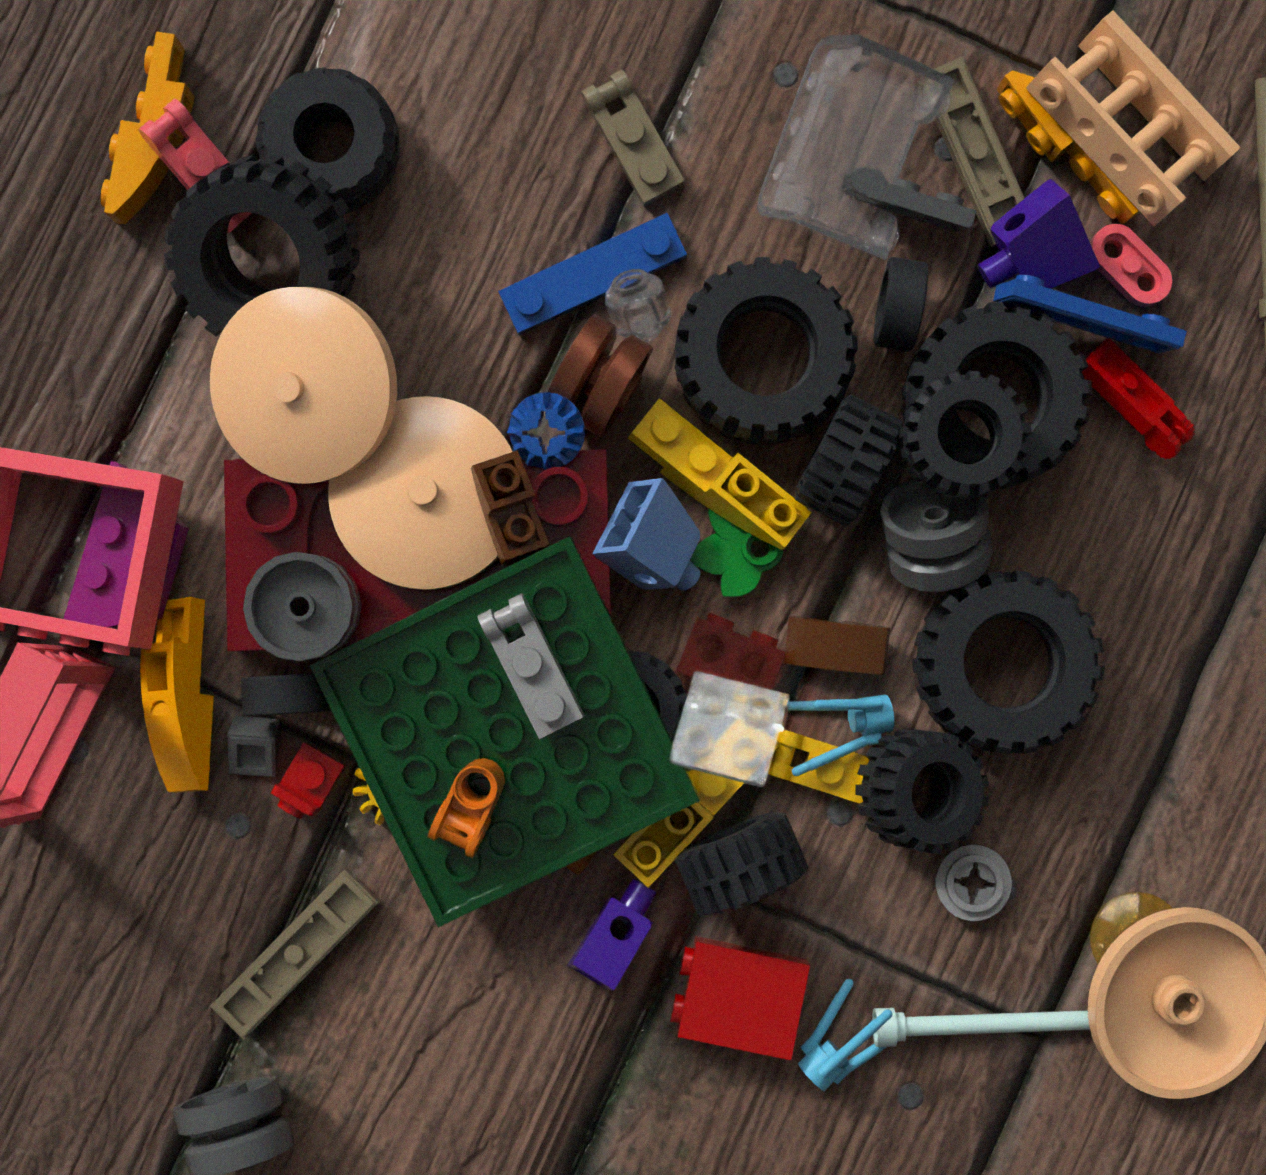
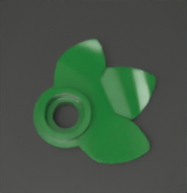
M708 509L709 519L715 534L708 536L696 546L690 560L704 572L722 575L721 592L723 597L746 595L756 588L762 572L771 570L780 562L783 550L742 530ZM756 541L766 543L769 549L768 554L764 557L754 556L751 552V545Z

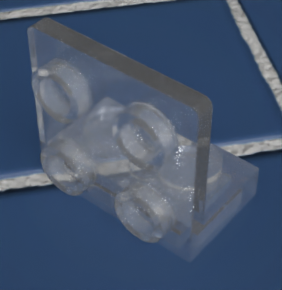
M695 671L671 749L670 762L677 766L763 787L766 784L779 733L784 731L788 717L789 694Z

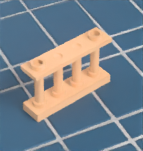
M1111 11L1078 45L1085 53L1084 56L1068 69L1054 57L1029 83L1026 89L1145 218L1155 226L1186 199L1177 188L1179 184L1194 171L1205 181L1241 147L1114 11ZM1097 68L1117 87L1101 103H1098L1080 84ZM1130 102L1149 122L1132 138L1112 118ZM1161 137L1181 156L1164 173L1144 153Z

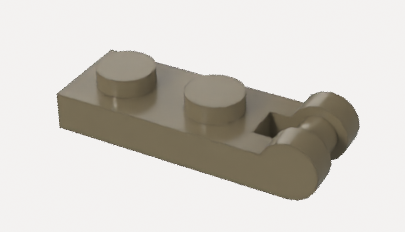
M621 69L609 76V82L598 88L592 85L581 91V95L643 207H646L684 186L685 180L635 94L626 73ZM619 98L624 109L611 116L605 105Z

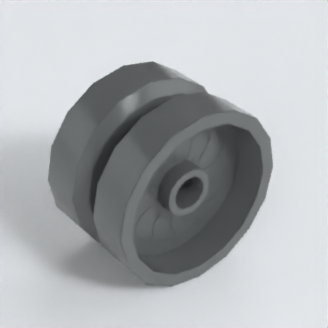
M919 477L911 478L895 486L884 498L880 510L882 528L886 538L887 560L891 574L905 586L919 591L933 592L961 588L980 578L990 566L993 554L991 533L988 528L989 512L986 496H977L970 500H960L959 497H952L951 499L939 497L940 492L935 490L929 492L921 487L923 481Z
M293 552L274 557L256 571L246 587L243 610L248 630L260 647L278 658L305 661L332 655L348 643L359 625L362 603L357 584L343 566L328 557ZM298 599H306L309 602V610L304 616H299L302 610L295 608Z
M263 1076L227 1084L184 1101L173 1109L179 1135L191 1138L200 1137L192 1142L184 1152L190 1175H223L271 1159L294 1146L295 1141L289 1119L278 1115L267 1116L275 1111L283 1102L277 1076Z

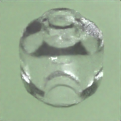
M631 269L617 275L605 294V305L611 323L616 325V332L622 338L634 335L644 342L651 341L668 325L672 317L671 307L663 282L656 275L647 273L644 270Z

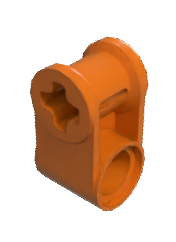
M486 758L475 759L458 773L447 798L443 801L434 818L427 838L433 841L441 838L464 849L465 856L470 858L475 856L491 822L490 817L505 784L504 772L496 762ZM470 773H481L488 778L491 786L489 794L479 795L471 790L468 782Z

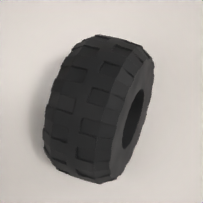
M313 68L310 71L297 73L286 79L287 81L277 89L275 88L267 98L268 101L258 118L256 145L260 160L268 155L283 157L285 167H289L296 161L309 167L307 175L309 178L315 181L322 176L332 185L327 192L334 201L342 197L349 209L345 214L356 211L358 208L374 201L381 195L380 193L387 184H390L400 156L399 131L394 114L387 101L367 80L343 69ZM337 121L346 123L354 129L355 134L352 146L346 155L337 161L318 163L304 156L306 138L320 124Z

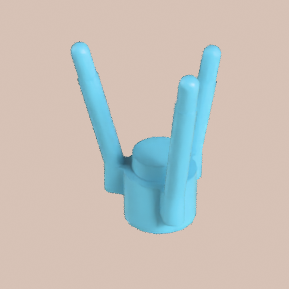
M884 694L858 699L786 702L785 709L789 711H848V721L852 732H860L862 735L860 738L794 767L792 774L799 776L866 746L879 745L878 740L882 738L881 733L891 732L894 728V711L888 695Z
M852 979L844 981L811 1037L800 1046L806 1056L798 1063L799 1067L823 1091L833 1082L839 1084L850 1072L887 1048L876 1047L874 1043L850 1060L847 1059L849 1055L892 1017V1011L886 1009L876 1019H873L841 1049L830 1040H827L823 1045L820 1044L853 986Z

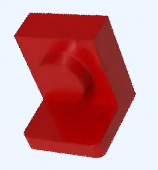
M303 742L280 783L275 784L271 794L280 799L277 806L288 814L302 819L304 814L311 817L319 814L347 765L310 743Z

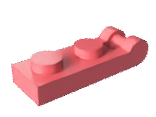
M173 99L163 108L165 113L155 122L148 120L138 129L146 143L187 190L229 162L196 124L189 111L177 99ZM178 129L186 140L175 149L167 137ZM240 212L235 214L230 219L227 233L234 230L252 213Z

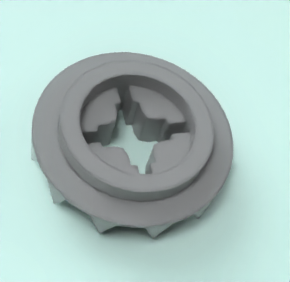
M977 844L954 849L941 859V864L935 876L937 895L941 903L950 913L968 921H981L997 914L1007 903L1012 888L1011 873L1004 859L992 849ZM975 862L977 876L985 879L987 882H992V886L984 885V887L976 888L975 895H972L970 903L968 888L960 885L958 882H954V878L968 877Z

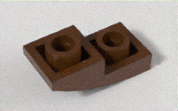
M518 450L472 465L471 471L478 498L501 564L512 562L547 548L550 544L532 502L535 492Z
M791 616L788 621L784 664L883 675L886 669L890 627L851 621L836 622Z

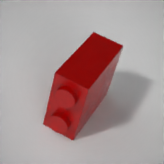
M695 936L693 948L684 947L679 975L687 976L684 995L675 993L670 1022L678 1023L677 1035L680 1038L791 1060L810 964L805 958Z

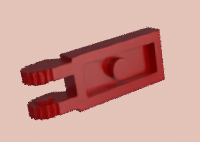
M1106 338L1086 358L1088 367L1082 371L1084 379L1092 380V387L1141 435H1145L1146 446L1151 451H1155L1156 455L1165 460L1175 458L1181 450V445H1184L1186 442L1188 443L1196 430L1191 420H1187V416L1174 405L1175 401L1110 338Z

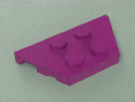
M110 462V466L128 468L123 464ZM109 487L102 488L63 619L114 629L118 628L144 493ZM178 517L176 519L157 620L163 617L189 528Z

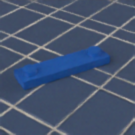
M665 213L498 292L518 335H522L687 258V253L668 213Z
M1017 275L1016 279L996 286L993 301L1003 302L1005 307L1011 309L1017 303L1031 307V315L1040 317L1045 313L1055 319L1057 323L1155 353L1176 350L1184 345L1187 331L1169 326L1170 319L1160 315L1143 314L1140 317L1043 287L1044 280L1029 275Z

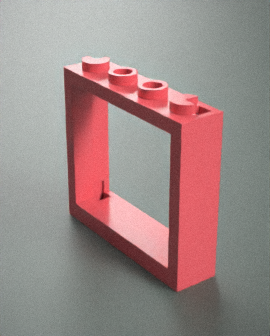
M0 447V581L22 473L144 493L118 629L0 607V631L5 632L7 623L18 625L17 635L46 640L48 631L61 634L59 643L84 648L89 647L91 639L103 642L102 651L126 656H129L131 647L151 650L184 481L158 473Z
M17 643L0 677V828L40 819L116 668L115 666L74 646Z

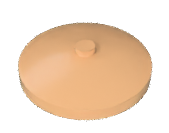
M287 287L272 290L254 298L238 310L222 331L213 353L210 370V393L219 426L230 445L241 458L261 473L272 478L290 483L308 484L348 474L367 461L378 449L394 417L397 401V375L393 356L385 337L376 323L358 305L346 297L329 290L315 287Z
M430 396L396 401V408L390 428L383 442L373 455L353 471L329 480L328 499L334 528L351 556L363 568L384 581L400 587L417 590H438L462 584L484 572L499 558L481 508L471 467L472 465L513 451L502 433L493 423L476 410L462 403Z
M1182 907L1167 909L1151 914L1131 925L1116 938L1101 958L1089 990V1027L1094 1043L1102 1058L1127 1083L1142 1092L1156 1097L1168 1099L1193 1098L1213 1092L1234 1080L1253 1062L1266 1042V954L1262 947L1246 930L1230 919L1218 913L1200 908Z

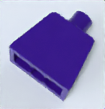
M1052 179L1044 182L992 224L990 231L1000 252L978 264V269L983 279L991 289L1011 277L1013 280L1016 279L1017 275H1029L1044 280L1043 287L1051 289L1100 268L1070 195Z
M632 879L619 901L611 897L605 902L567 966L604 989L615 990L653 924L644 915L657 893L641 882ZM616 919L623 921L628 929L622 940L614 938L610 931Z

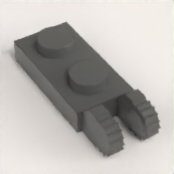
M863 166L856 168L852 172H847L843 176L844 179L841 180L842 192L846 193L845 196L848 195L850 198L854 197L855 200L953 232L972 227L977 211L964 207V199L952 194L938 192L936 197L920 193L921 186L908 180L895 178L892 184L887 183L882 171L874 168L869 169Z

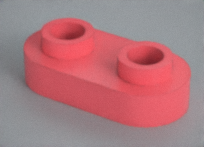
M1110 224L1101 228L1093 236L1090 244L1100 265L1098 270L1130 303L1139 307H1150L1168 295L1172 287V274L1168 266L1129 227L1122 224ZM1106 244H1113L1117 247L1119 252L1117 258H1110L1106 255L1104 250ZM1138 277H1145L1150 281V291H1142L1138 287Z

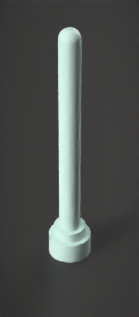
M874 1008L872 1013V1020L876 1019L886 1009L891 1010L893 1014L873 1034L876 1047H895L898 1041H905L906 1036L1090 1030L1088 1010L905 1017L903 1012H895L894 1008Z

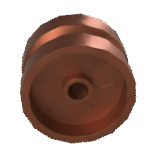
M594 314L574 340L547 392L559 394L567 398L577 408L585 396H589L581 412L585 429L603 438L619 413L621 414L634 395L642 379V373L652 354L653 346L631 335L619 344L610 357L609 354L617 338L616 325Z

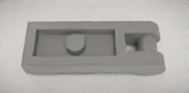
M521 593L509 599L508 606L496 612L489 609L479 614L478 620L485 635L491 642L538 738L541 739L583 718L585 715L528 601ZM519 623L525 636L510 643L504 629Z

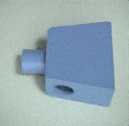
M663 478L629 482L592 554L630 582L645 590L674 588L675 586L679 590H687L694 586L700 577V570L690 561L700 540V531Z

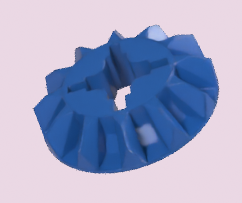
M543 392L531 395L519 403L511 413L507 434L510 436L513 452L518 450L520 457L526 462L527 466H535L546 470L552 467L565 466L576 457L584 442L585 426L579 410L570 400L559 394ZM544 411L549 427L557 428V431H565V433H560L550 439L547 451H545V444H543L541 436H534V433L527 432L541 425Z

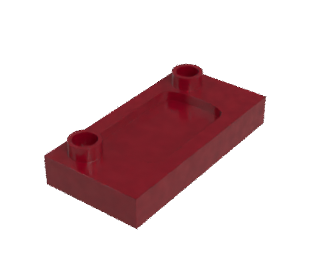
M606 449L580 450L576 457L565 466L552 467L546 470L535 466H527L526 462L521 458L535 492L532 502L549 541V546L572 536L611 615L610 567L592 554L609 522ZM244 459L224 460L227 651H267L260 647L248 630L243 606L246 587L260 567L276 556L301 552L328 557L343 566L358 586L362 603L359 625L348 643L340 649H344L531 556L528 555L503 565L498 558L476 577L449 588L417 590L400 587L370 573L346 550L334 528L330 514L328 499L329 480L308 484L290 483L261 473ZM298 599L296 601L295 608L302 610L299 616H304L309 610V602L306 599Z

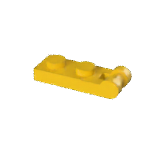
M777 728L774 741L778 742L779 746L775 750L773 759L767 760L764 773L859 804L863 802L862 796L855 795V786L862 785L863 776L857 773L860 764L867 765L869 762L865 755L852 752L812 771L794 776L792 774L794 767L790 765L796 748L808 752L805 760L807 762L812 758L837 748V746Z

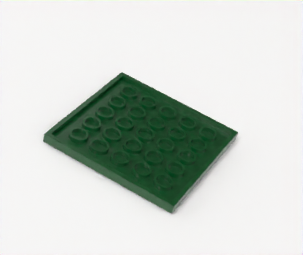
M572 536L310 665L438 928L701 800ZM521 593L528 601L585 715L583 718L541 739L538 738L491 642L485 635L478 620L479 614L489 609L496 612L508 606V600ZM519 623L504 629L510 643L525 636ZM486 758L493 760L501 767L504 772L505 784L490 817L491 822L475 856L470 858L465 856L464 849L441 838L433 841L427 838L434 818L443 801L447 798L458 773L475 759ZM477 772L469 774L468 782L473 792L479 795L490 793L491 786L486 776Z

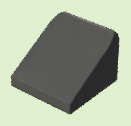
M237 716L233 719L227 734L229 774L276 777L281 732L280 720Z

